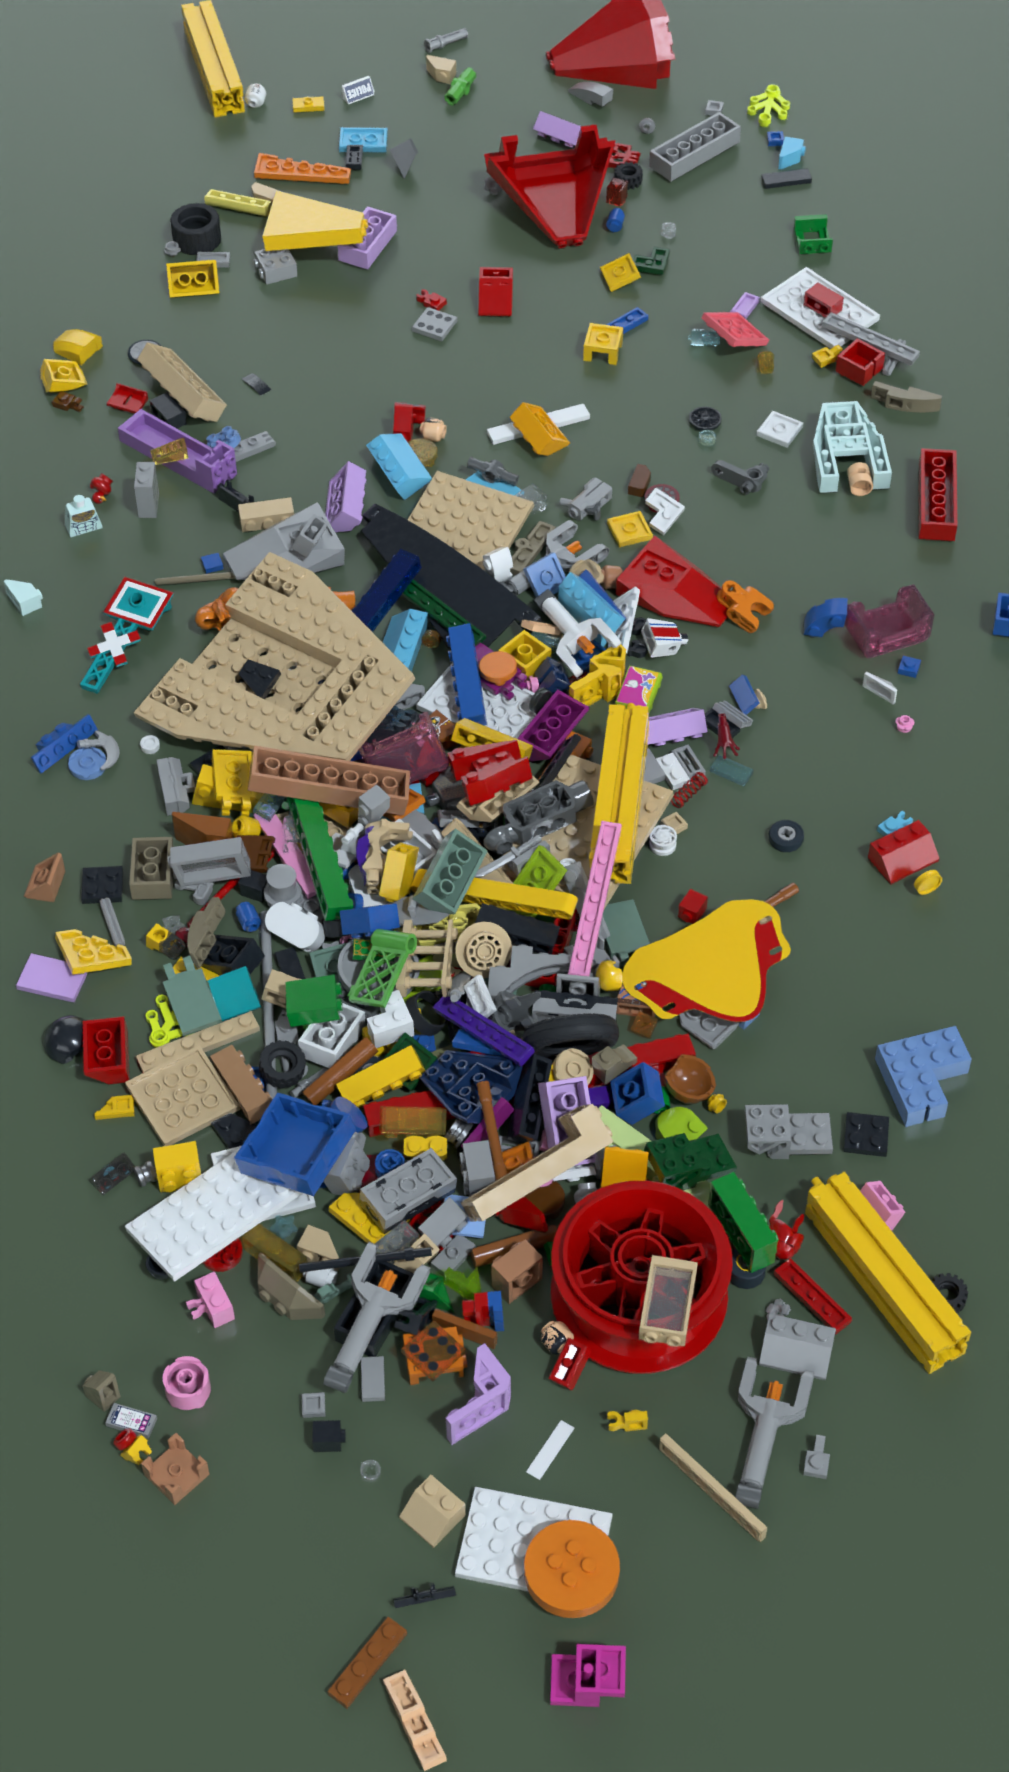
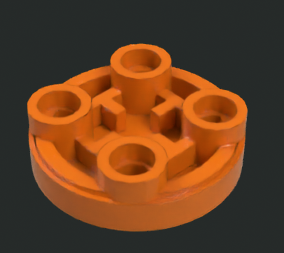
M501 651L491 652L480 660V676L489 682H494L497 686H502L505 684V681L510 680L517 673V662L509 653Z

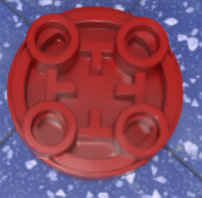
M237 1238L202 1262V1264L207 1269L215 1272H224L234 1268L240 1262L243 1255L241 1240Z

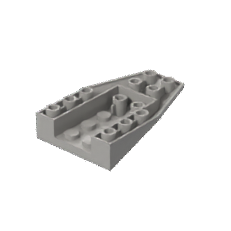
M317 502L224 552L223 556L235 579L243 580L249 577L269 552L315 573L344 565L345 549L330 523L307 558L292 549L298 535L313 514L329 523Z

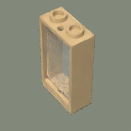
M652 1255L639 1339L649 1343H667L673 1347L685 1346L698 1262Z

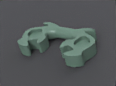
M352 1273L347 1274L346 1277L348 1279L337 1286L331 1283L329 1286L326 1284L318 1289L314 1295L315 1298L325 1304L337 1295L353 1288L351 1284Z

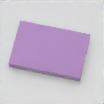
M31 954L16 987L17 990L75 1003L88 972L72 975L66 961Z

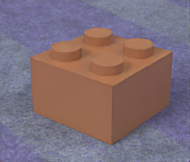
M526 1240L514 1244L508 1253L497 1257L491 1265L492 1287L496 1291H501V1297L510 1304L542 1279L543 1257Z

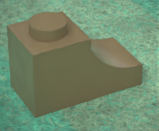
M624 1044L615 1049L607 1046L592 1057L593 1073L604 1084H607L637 1063V1057Z

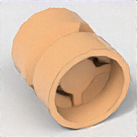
M862 462L852 464L847 470L850 491L855 496H865L873 489L870 468L866 463Z

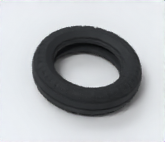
M583 1013L563 1015L561 1017L545 1019L528 1026L524 1031L523 1041L533 1047L535 1050L533 1054L548 1059H555L562 1051L572 1048L581 1050L586 1055L600 1052L607 1046L613 1047L619 1038V1028L615 1019L605 1014Z

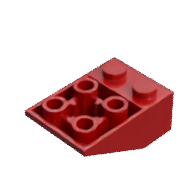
M480 267L479 316H512L513 267Z

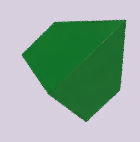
M430 1273L419 1297L431 1301L436 1300L438 1301L436 1308L455 1313L443 1281L444 1276Z

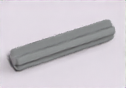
M897 340L900 343L906 344L905 340ZM889 357L883 367L882 374L890 376L898 360Z
M107 897L101 899L100 906L113 943L116 947L118 944L124 946L125 939L112 903Z

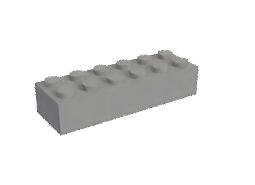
M718 112L650 150L649 167L669 181H673L739 143L741 126Z

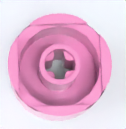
M191 1356L179 1357L164 1370V1389L172 1407L192 1410L205 1405L210 1395L211 1384L208 1370L199 1359Z

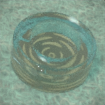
M703 430L699 433V443L701 445L712 446L715 444V432Z

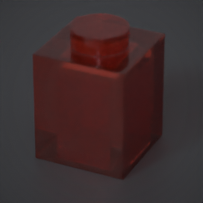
M613 178L607 186L606 203L621 207L627 199L628 182Z

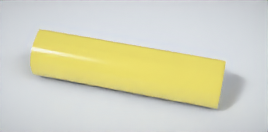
M210 189L205 195L206 205L265 217L270 213L271 201L213 189Z

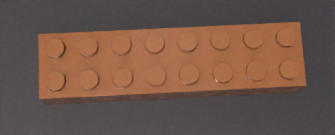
M254 745L250 763L248 791L358 808L359 797L377 784L390 797V808L385 813L404 815L409 800L410 771Z

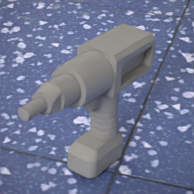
M176 880L175 889L195 891L193 894L194 902L198 905H205L213 891L215 882L180 886L178 880Z

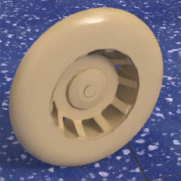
M478 922L469 926L462 932L456 944V958L460 967L473 977L482 975L483 978H489L490 967H506L512 954V944L507 932L499 925L491 922Z

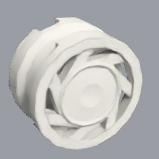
M667 825L654 827L649 836L650 850L659 856L672 854L677 845L676 831Z

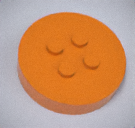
M564 1520L553 1523L542 1529L532 1539L527 1548L524 1561V1577L527 1589L540 1607L556 1616L580 1618L599 1611L611 1600L619 1582L620 1560L617 1549L605 1532L590 1523L578 1520Z

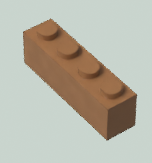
M230 1045L211 1055L210 1058L214 1068L240 1105L249 1122L253 1124L259 1121L273 1099L269 1092L264 1093L262 1090L264 1086L261 1080L254 1078L253 1075L255 1073L251 1065L244 1063L246 1060L240 1050L236 1051L234 1046Z

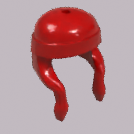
M780 1200L775 1206L774 1213L769 1218V1228L776 1232L779 1239L775 1257L788 1260L797 1254L804 1240V1235L797 1233L798 1227L804 1220V1214L795 1219L791 1229L786 1223L777 1219L783 1209V1200Z

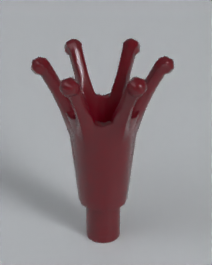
M721 713L718 715V743L713 757L717 756L721 746L723 748V759H726V747L731 748L735 756H738L735 749L739 751L740 747L733 741L729 724L726 720V714Z

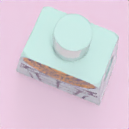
M76 495L73 498L74 502L65 505V527L70 537L103 528L90 498Z

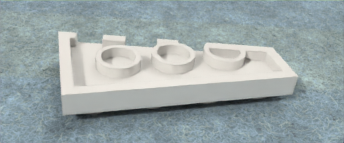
M637 587L632 588L613 601L627 618L615 632L622 643L621 645L626 648V654L640 590Z

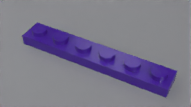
M442 996L433 1006L435 1012L519 1066H522L535 1052L532 1046L459 1000L452 1002L450 996Z

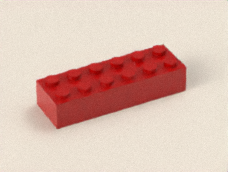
M921 448L919 458V539L955 541L958 526L956 450Z

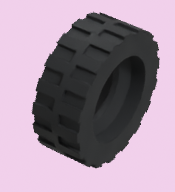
M286 1040L271 1042L270 1045L264 1047L260 1054L259 1073H261V1078L267 1084L272 1085V1087L289 1088L292 1085H296L304 1075L306 1065L305 1054L295 1043H290ZM278 1056L288 1057L292 1061L293 1066L288 1072H277L272 1067L273 1059Z

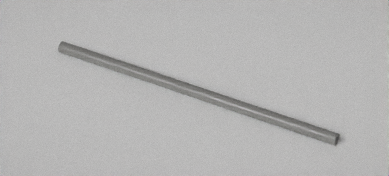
M268 911L260 913L261 948L265 955L262 959L263 992L272 971L271 931L267 930L265 924V917ZM263 1000L265 1046H268L271 1042H275L274 1004ZM276 1058L272 1061L274 1070H276ZM266 1083V1092H269L272 1099L277 1094V1087H272V1085Z

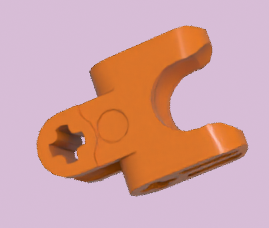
M731 580L725 581L722 589L717 593V600L728 608L727 616L748 633L755 632L759 627V620L751 611H756L765 616L774 609L773 602L751 586L743 589L739 584Z

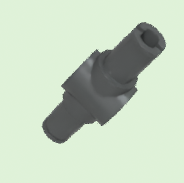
M470 457L467 462L468 468L480 472L484 480L489 483H494L496 480L507 482L513 486H516L518 483L519 475L506 471L503 464L498 460L483 462Z

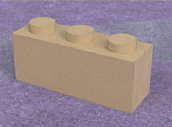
M291 497L238 504L242 532L267 529L294 515Z

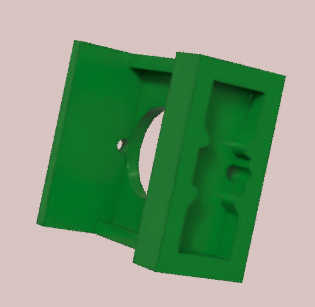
M827 214L795 216L793 230L799 254L832 252L833 238L829 237ZM819 232L820 239H804L803 233Z

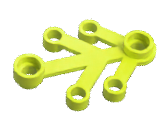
M769 85L765 93L750 98L747 114L751 116L756 115L757 110L765 107L764 113L759 115L758 122L760 126L768 127L771 123V109L778 113L780 120L787 119L786 110H789L790 102L780 95L777 85ZM774 99H776L781 104V106L775 103Z
M163 994L156 997V1005L161 1009L165 1020L162 1028H160L158 1023L157 1011L149 1010L145 1015L146 1021L153 1030L149 1040L151 1045L156 1048L168 1044L171 1039L183 1036L180 1029L170 1031L173 1026L179 1024L174 1011L170 1012L167 996Z

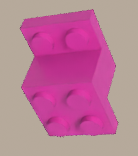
M577 1644L576 1655L552 1654L550 1705L599 1707L600 1696L625 1697L626 1646Z

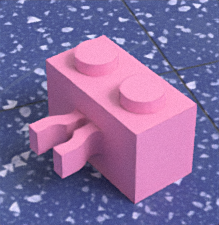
M881 1181L866 1182L860 1192L890 1230H893L905 1214L902 1204L895 1200L896 1197L891 1195Z
M215 1271L194 1280L199 1299L186 1302L188 1310L193 1307L198 1308L191 1312L193 1320L206 1312L214 1328H217L235 1319L233 1306Z

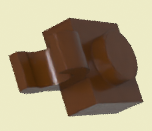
M60 391L52 400L53 407L65 411L71 408L80 412L84 408V406L80 405L82 402L81 398Z

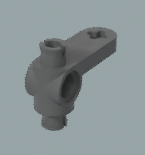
M717 460L711 466V470L716 477L740 487V491L748 495L750 492L761 490L762 483L767 478L769 467L767 464L760 463L745 471L725 461Z

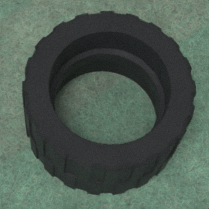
M190 203L181 206L172 213L170 218L172 239L178 243L182 253L197 255V252H211L221 243L219 214L211 206L203 203Z

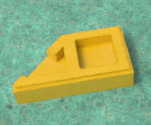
M132 1095L112 1096L100 1111L95 1112L96 1120L135 1116L134 1098Z

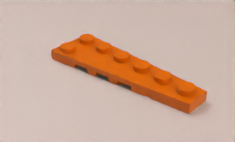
M259 153L254 171V178L349 184L351 177V168L315 163L313 165L304 160L295 162L293 158H286V160L278 159V156Z

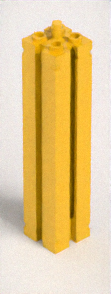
M212 1L199 2V6H194L193 3L181 5L184 18V32L214 117L226 116V111H232L233 114L245 112L243 86L216 12L212 6Z
M628 703L627 709L625 705L609 704L589 864L591 868L601 821L622 824L611 879L615 880V883L631 884L650 731L648 721L649 709L648 706H635L633 703Z
M845 1171L839 1175H832L827 1180L828 1184L826 1185L822 1183L819 1177L813 1178L811 1183L814 1186L808 1192L805 1214L813 1221L814 1226L918 1361L924 1365L928 1374L943 1367L944 1363L948 1360L953 1361L965 1354L968 1346L966 1342L970 1339L971 1331L962 1323V1319L857 1186L850 1181Z

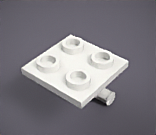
M358 823L354 828H350L345 836L339 833H335L332 836L333 849L338 854V865L347 869L357 859V838L359 833L364 830V826L361 823Z

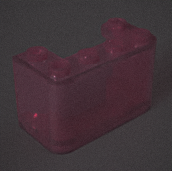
M913 584L900 588L894 603L865 611V606L862 602L848 604L845 627L866 658H873L927 640L931 635L935 614Z
M428 712L420 714V721L417 724L415 721L411 723L413 727L379 742L376 739L372 740L373 743L365 741L359 749L365 764L410 771L409 785L416 780L427 778L432 773L444 771L449 765V759Z

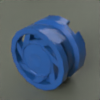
M393 1149L380 1152L375 1159L377 1178L405 1163L403 1155Z

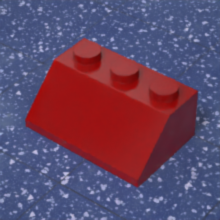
M920 820L871 842L868 859L890 885L938 862L940 859L931 833Z
M124 1016L83 1021L85 1076L106 1084L125 1083L130 1080L128 1029Z

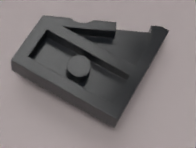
M249 659L238 673L249 689L263 699L267 697L281 676L280 670Z

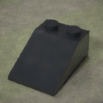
M214 934L216 942L201 967L218 975H223L246 966L249 974H251L265 955L254 938Z

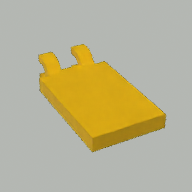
M215 749L212 751L216 801H222V816L230 815L232 804H241V815L249 816L251 802H255L256 799L255 792L248 791L252 758L251 751Z

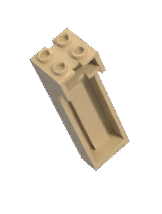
M593 1104L580 1105L558 1118L568 1138L460 1202L471 1222L486 1220L613 1143L614 1141L611 1138L612 1132L601 1120L602 1114L598 1107Z

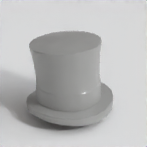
M277 864L268 870L264 897L271 906L279 902L291 905L292 902L296 903L300 899L302 890L296 881V872L291 866Z

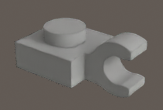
M816 1434L814 1451L807 1450L803 1475L821 1479L827 1478L830 1454L823 1453L826 1436Z

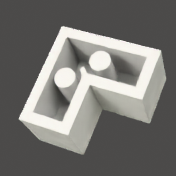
M399 990L392 992L385 1008L380 1007L382 1014L367 1018L368 1034L376 1048L397 1042L405 1032L411 1037L414 1036L413 1020Z

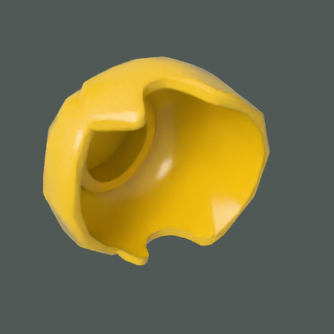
M604 960L596 968L595 977H599L600 988L604 991H619L622 986V970L614 967L615 961Z

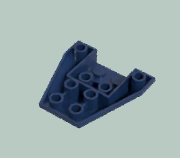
M446 1050L419 1078L452 1116L466 1123H480L484 1119L476 1084L481 1081H489L493 1107L501 1097L509 1102L515 1095L523 1067L506 1057Z

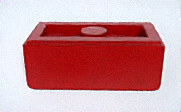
M568 1338L548 1379L572 1391L592 1350L588 1346Z

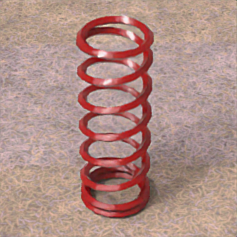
M701 772L695 773V776H692L691 780H688L687 784H684L673 796L680 807L675 805L671 799L672 804L677 808H682L684 802H688V798H692V794L697 793L696 789L701 790V786H705L708 783L707 777ZM693 782H695L699 786V789L695 787ZM689 786L695 790V793L690 790ZM684 790L688 791L691 797L688 796ZM680 794H682L683 796H685V798H686L687 800H684V799L681 797Z

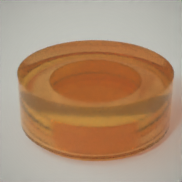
M427 630L422 636V642L427 647L436 648L441 642V636L436 631Z

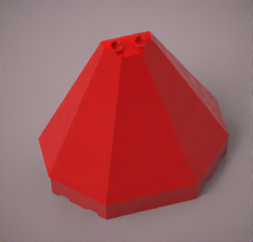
M612 0L550 51H546V59L550 62V69L554 71L555 76L656 89L657 79L670 77L671 60H675V54L671 49L673 45L672 35L668 29L669 16L661 0Z
M596 124L581 126L575 149L515 157L518 136L501 137L499 152L484 154L486 172L558 248H565L570 245L581 246L588 235L616 140L608 141L607 137L599 138Z

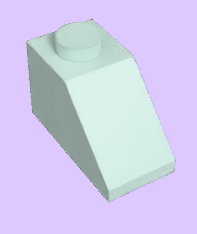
M4 580L6 594L22 616L42 608V594L31 583Z

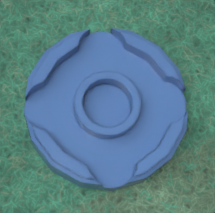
M91 747V749L80 748L69 757L70 773L80 780L95 779L104 773L105 770H100V768L105 764L106 757L100 749Z

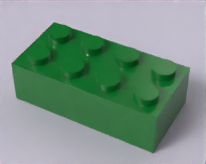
M732 1172L711 1181L708 1205L722 1224L727 1236L749 1271L753 1273L773 1264L777 1253L778 1236L767 1225V1219L757 1209L753 1196H749L746 1192L743 1180L741 1178L738 1179L736 1174Z

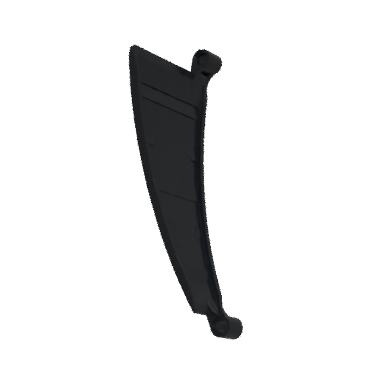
M373 504L362 515V518L364 517L368 523L362 529L363 534L397 578L400 580L407 574L486 635V639L482 642L485 646L489 647L514 620L520 626L522 620L543 623L541 617L500 582L461 553L416 524L377 504ZM428 616L429 622L450 651L451 647H448L446 640L449 631ZM521 627L523 630H525V631L528 632L529 634H532V633L534 632V631L528 630V629H526V628H524V627Z

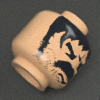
M429 417L420 425V432L425 440L439 442L446 435L447 426L440 419Z
M551 1321L541 1330V1341L551 1354H560L568 1338L574 1340L573 1333L560 1321Z

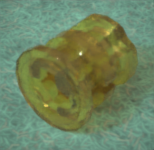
M770 351L759 353L757 356L760 366L759 371L762 374L772 373L774 371V354Z

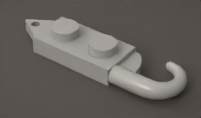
M282 1010L278 1020L275 1021L277 1039L295 1043L299 1047L297 1026H290L287 1013ZM281 1056L284 1073L290 1071L292 1061L288 1057ZM305 1065V1071H304L303 1077H304V1076L307 1074V1072H308V1066H307V1065Z

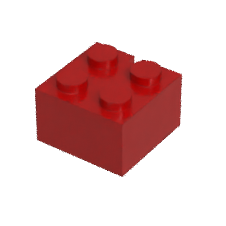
M857 338L837 356L836 372L864 386L872 379V376H875L883 369L885 352Z

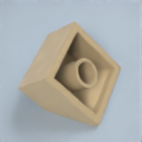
M430 1475L414 1491L399 1518L434 1548L466 1516L465 1503L435 1477Z

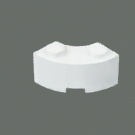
M500 547L483 555L485 572L498 582L503 581L505 583L512 578L513 574L510 572V568L513 567L508 547Z

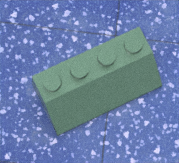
M455 828L443 839L412 899L428 910L452 915L456 914L488 850Z

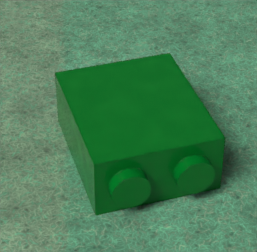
M335 975L286 982V1010L291 1027L340 1020V1011H343V1004L339 995H342V987L340 982L337 983Z

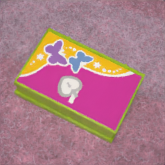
M629 665L615 704L625 705L626 709L628 703H633L635 706H648L650 713L658 689L661 687L662 673Z

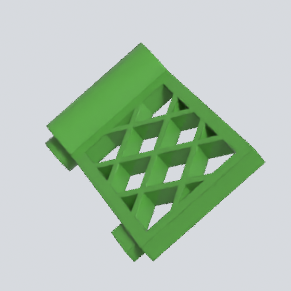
M376 929L372 933L370 939L372 943L371 950L355 985L351 986L347 995L351 1003L381 1008L386 1007L408 955L416 950L417 938L412 933ZM376 954H383V958L374 963L373 960ZM396 956L400 957L398 962L391 966L389 961ZM387 963L388 968L379 973L377 968ZM374 970L376 975L366 981L367 974ZM391 973L390 980L383 984L381 978ZM379 981L380 986L371 991L369 986ZM365 988L367 989L368 993L361 998L357 997L360 991ZM383 991L384 994L381 1001L375 1000L373 996Z

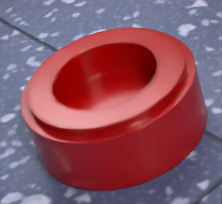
M126 1428L115 1437L113 1444L118 1450H124L134 1442L137 1435L131 1428Z

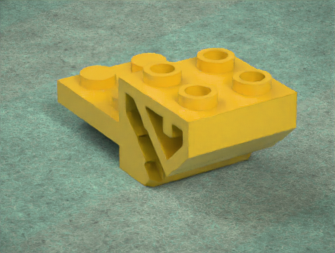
M621 644L617 648L610 646L602 653L593 656L590 659L589 673L569 686V696L587 706L602 698L607 703L616 698L625 678L626 648Z

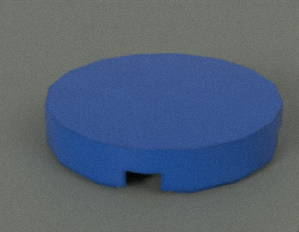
M337 1097L331 1103L332 1109L351 1115L356 1128L355 1132H363L367 1128L365 1116L351 1101L344 1097Z

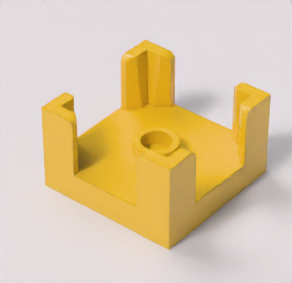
M590 323L584 342L583 361H592L593 351L609 354L608 363L617 365L618 349L622 347L623 327Z

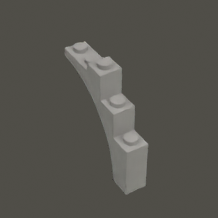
M523 944L512 946L510 968L505 966L490 967L488 991L492 1000L494 1001L500 991L513 993L524 984L539 977L555 973H568L572 955L565 953L558 955H549L547 953L533 954V947ZM467 996L466 1005L472 1008V1005Z

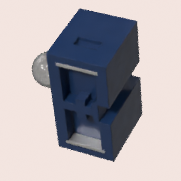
M547 656L534 672L538 678L540 688L544 687L551 691L552 696L557 689L566 693L569 691L570 683L563 664Z

